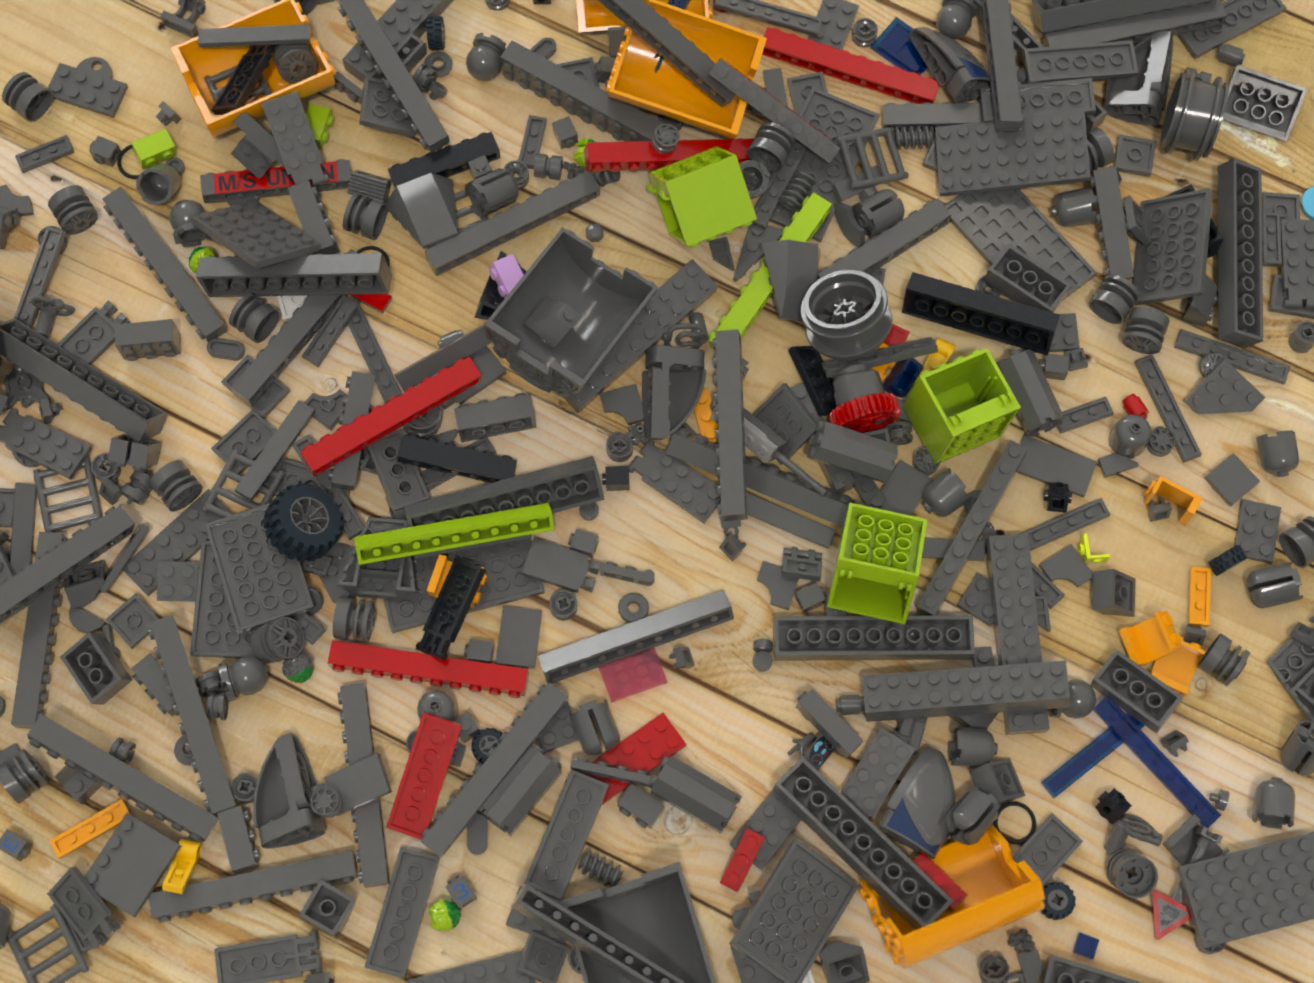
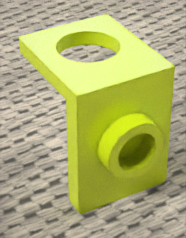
M1087 533L1082 534L1080 544H1078L1079 555H1082L1086 564L1107 562L1110 554L1090 555Z

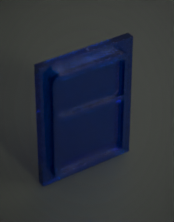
M896 17L870 46V49L894 66L908 72H915L921 76L928 66L908 37L913 28Z

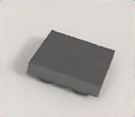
M1234 453L1204 478L1230 506L1234 505L1260 482Z

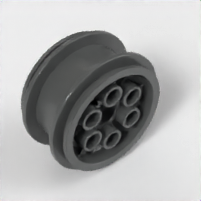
M1189 70L1186 77L1185 73H1180L1173 88L1162 126L1160 147L1164 148L1166 145L1167 154H1171L1175 147L1193 151V160L1198 161L1201 156L1207 158L1214 146L1227 103L1229 85L1228 83H1223L1222 85L1223 81L1220 76L1216 77L1213 84L1195 80L1194 70Z
M840 270L821 277L808 289L800 308L801 318L806 326V335L809 343L816 351L832 359L853 360L872 353L884 342L892 327V313L888 306V296L884 286L876 278L858 270Z

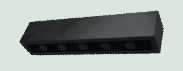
M491 131L481 133L472 139H464L455 145L445 146L439 151L428 152L425 156L412 158L408 162L395 164L388 169V173L395 189L400 184L429 173L447 178L469 170L468 162L485 155L488 162L500 159V151Z
M414 434L403 435L397 458L399 463L488 483L514 477L517 460H513L510 456H495L494 453L489 451L478 452L474 448H460L448 442L442 444L432 438L420 439Z

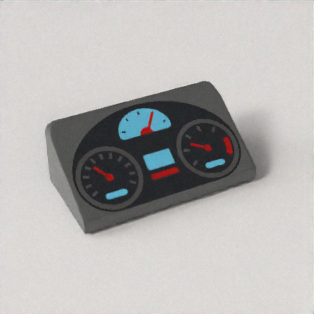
M820 733L803 757L819 771L835 750V747Z

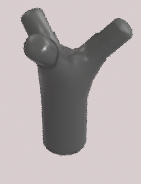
M810 732L802 739H792V742L796 743V745L787 752L788 755L800 750V756H803L805 747L816 738L815 734Z

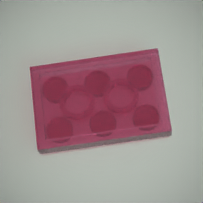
M655 647L598 667L611 703L667 683Z

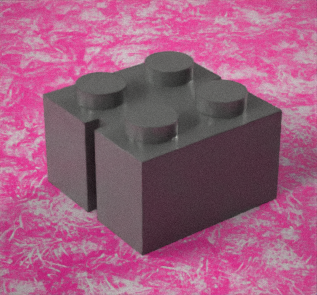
M128 434L111 438L108 461L114 462L115 466L126 467V464H129L135 470L144 471L146 468H151V466L158 464L161 441L146 439L141 444L139 441L133 440Z

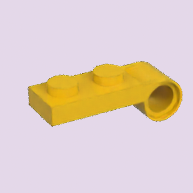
M939 337L936 341L938 352L929 354L920 374L926 370L933 371L943 363L947 364L956 345Z
M180 839L178 843L181 845V848L176 854L162 884L163 891L183 894L200 858L202 843L186 839Z

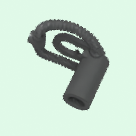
M35 295L31 299L32 304L40 310L35 331L46 338H49L55 316H69L75 312L73 306L65 304L61 299H49L42 295Z
M700 312L692 313L689 316L690 324L670 326L666 333L662 335L663 341H665L664 345L672 346L670 342L675 330L691 329L692 332L680 333L676 337V343L682 347L692 346L690 347L691 349L702 347L709 339L703 314ZM688 336L692 338L693 342H681L680 339Z
M1125 814L1116 821L1104 849L1110 854L1118 849H1122L1128 835L1134 839L1160 846L1163 835L1158 833L1144 819L1135 815Z

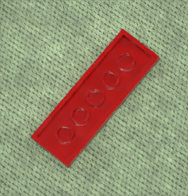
M427 712L422 714L386 828L420 840L423 839L421 835L430 827L462 724Z
M662 713L592 763L604 762L609 764L608 767L612 768L623 766L628 768L630 772L636 773L637 770L649 773L659 766L665 757L670 758L671 755L673 756L687 744L666 715ZM582 773L610 785L602 805L631 784Z

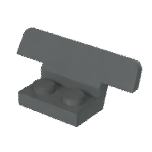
M246 112L241 113L233 123L244 131L246 135L239 141L231 155L259 179L275 160L284 167L273 135L250 114Z

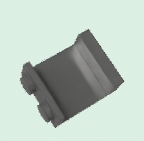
M1195 814L1162 843L1182 866L1189 864L1197 848L1196 843L1199 836L1193 832L1196 826H1199L1198 822L1200 819ZM1211 842L1200 861L1226 855L1230 850L1228 848L1222 850L1217 843Z

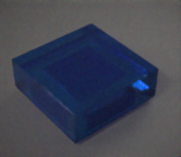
M1078 933L1072 953L1093 960L1099 939Z

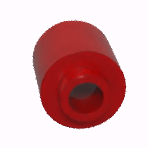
M1131 394L1122 401L1123 408L1128 415H1139L1145 420L1148 418L1149 410L1139 396Z

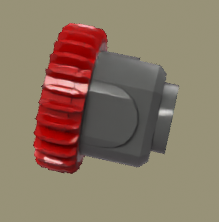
M857 364L846 367L836 374L837 378L833 381L837 407L830 413V423L860 433L883 429V427L894 423L900 417L901 408L899 402L893 394L885 393L878 371L869 369L865 364Z

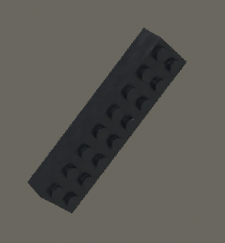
M912 272L906 287L902 313L1023 349H1030L1047 356L1060 317L1059 314L914 272Z

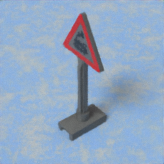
M1197 825L1193 833L1198 835L1199 839L1189 864L1199 862L1205 850H1208L1211 842L1220 844L1223 836L1207 831L1208 828ZM1181 880L1171 898L1156 890L1152 891L1154 934L1156 940H1159L1192 918L1189 907L1180 903L1184 895Z

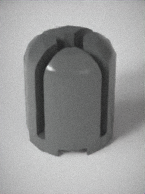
M506 169L494 170L465 184L464 188L465 196L469 194L473 204L470 208L477 216H486L514 203L518 198L517 182Z
M883 189L852 206L857 223L865 229V235L870 238L878 235L884 229L891 228L904 217V205L901 199L897 198L898 195L893 190Z
M1293 562L1255 570L1248 575L1247 589L1248 592L1252 591L1250 599L1256 607L1263 609L1303 599V595L1299 596V586L1302 585L1297 568H1292Z
M604 699V703L597 704L596 700L583 704L579 706L580 711L573 715L571 711L569 712L582 749L586 754H602V748L590 718L592 715L607 752L614 749L620 742V735L606 699Z
M1310 718L1307 721L1300 720L1280 752L1281 761L1292 772L1301 761L1297 768V774L1302 776L1314 773V718Z
M979 787L967 789L945 817L947 832L950 833V837L962 845H971L979 842L998 818L1000 806L997 799L991 793L987 795L979 791Z

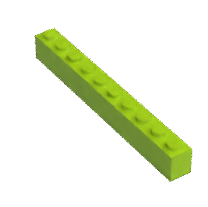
M814 192L810 197L807 196L802 203L803 207L800 212L796 211L793 215L791 225L783 229L782 237L779 241L793 240L809 243L831 212L832 203ZM763 259L760 263L762 265L758 271L755 270L751 275L749 285H744L741 289L739 299L734 300L730 305L728 315L722 316L718 329L713 330L709 335L710 348L713 349V338H716V331L739 330L742 339L773 295V285H770L768 279L770 277L768 266L765 267Z
M549 503L362 535L354 537L358 563L361 565L554 530V523Z

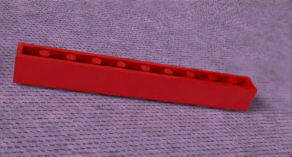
M767 27L764 37L767 40L762 53L764 56L814 72H823V75L914 104L926 102L933 104L939 84L934 78L923 77L915 72H908L896 66L886 65L881 61H873L862 55L857 56L846 50H838L827 44L816 43L812 39H804L792 33L788 34L777 28Z
M755 138L679 140L674 151L668 154L655 150L651 141L587 142L583 152L586 171L594 173L602 171L619 172L621 170H629L630 172L638 170L654 171L716 146L736 154L740 164L750 160L747 151Z
M470 356L466 359L461 358L450 368L445 367L441 369L436 376L425 378L421 381L420 385L409 387L399 397L393 396L383 406L378 405L374 407L369 414L356 417L353 423L340 426L337 432L331 435H324L316 444L305 446L302 449L303 451L300 452L301 457L313 477L480 383L482 375Z
M332 640L328 658V665L336 672L350 670L352 671L351 673L356 675L370 673L371 676L376 678H383V675L391 676V679L396 681H402L404 678L410 679V682L422 684V681L430 682L432 686L441 687L444 684L450 685V688L457 690L464 687L469 688V691L477 693L481 692V690L489 691V694L492 695L505 693L511 698L525 696L529 677L528 669L450 657L443 661L430 654Z

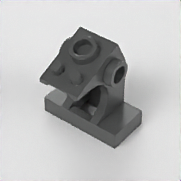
M179 0L178 4L180 7L176 13L162 12L160 17L164 26L191 38L197 37L198 30L195 23L199 16L205 12L206 1ZM187 10L192 12L188 19L183 18Z

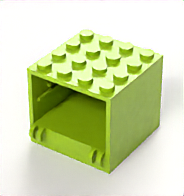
M713 147L648 173L652 186L647 183L646 188L656 195L669 236L687 247H696L700 245L701 241L706 239L707 241L716 239L717 235L723 232L724 234L735 231L736 227L749 226L752 224V221L757 219L737 156L722 148Z
M988 348L983 350L976 349L969 356L957 357L950 364L943 363L933 371L926 370L922 372L903 405L923 445L929 450V455L932 456L934 465L939 463L940 460L944 462L1000 438L1021 408Z
M849 502L827 607L905 624L919 578L928 519Z

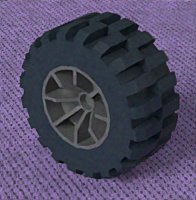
M298 483L296 486L292 484L286 489L281 490L265 511L263 524L264 528H267L265 531L267 538L271 539V545L273 547L276 546L280 554H286L287 558L291 560L297 558L299 562H304L306 559L309 562L315 561L316 558L323 557L340 538L344 524L341 521L343 515L342 512L338 511L340 507L337 502L334 503L333 497L330 494L324 493L325 490L322 488L317 489L315 485L311 484L307 486L304 483Z

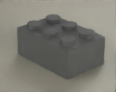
M173 319L116 324L115 346L124 360L136 361L138 358L155 359L158 356L174 357L181 354L180 332Z
M88 632L60 656L91 704L104 705L132 681V678L101 633Z

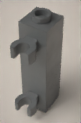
M813 689L808 693L804 691L797 698L796 708L802 713L801 715L835 747L840 755L842 754L847 759L861 746L863 740Z

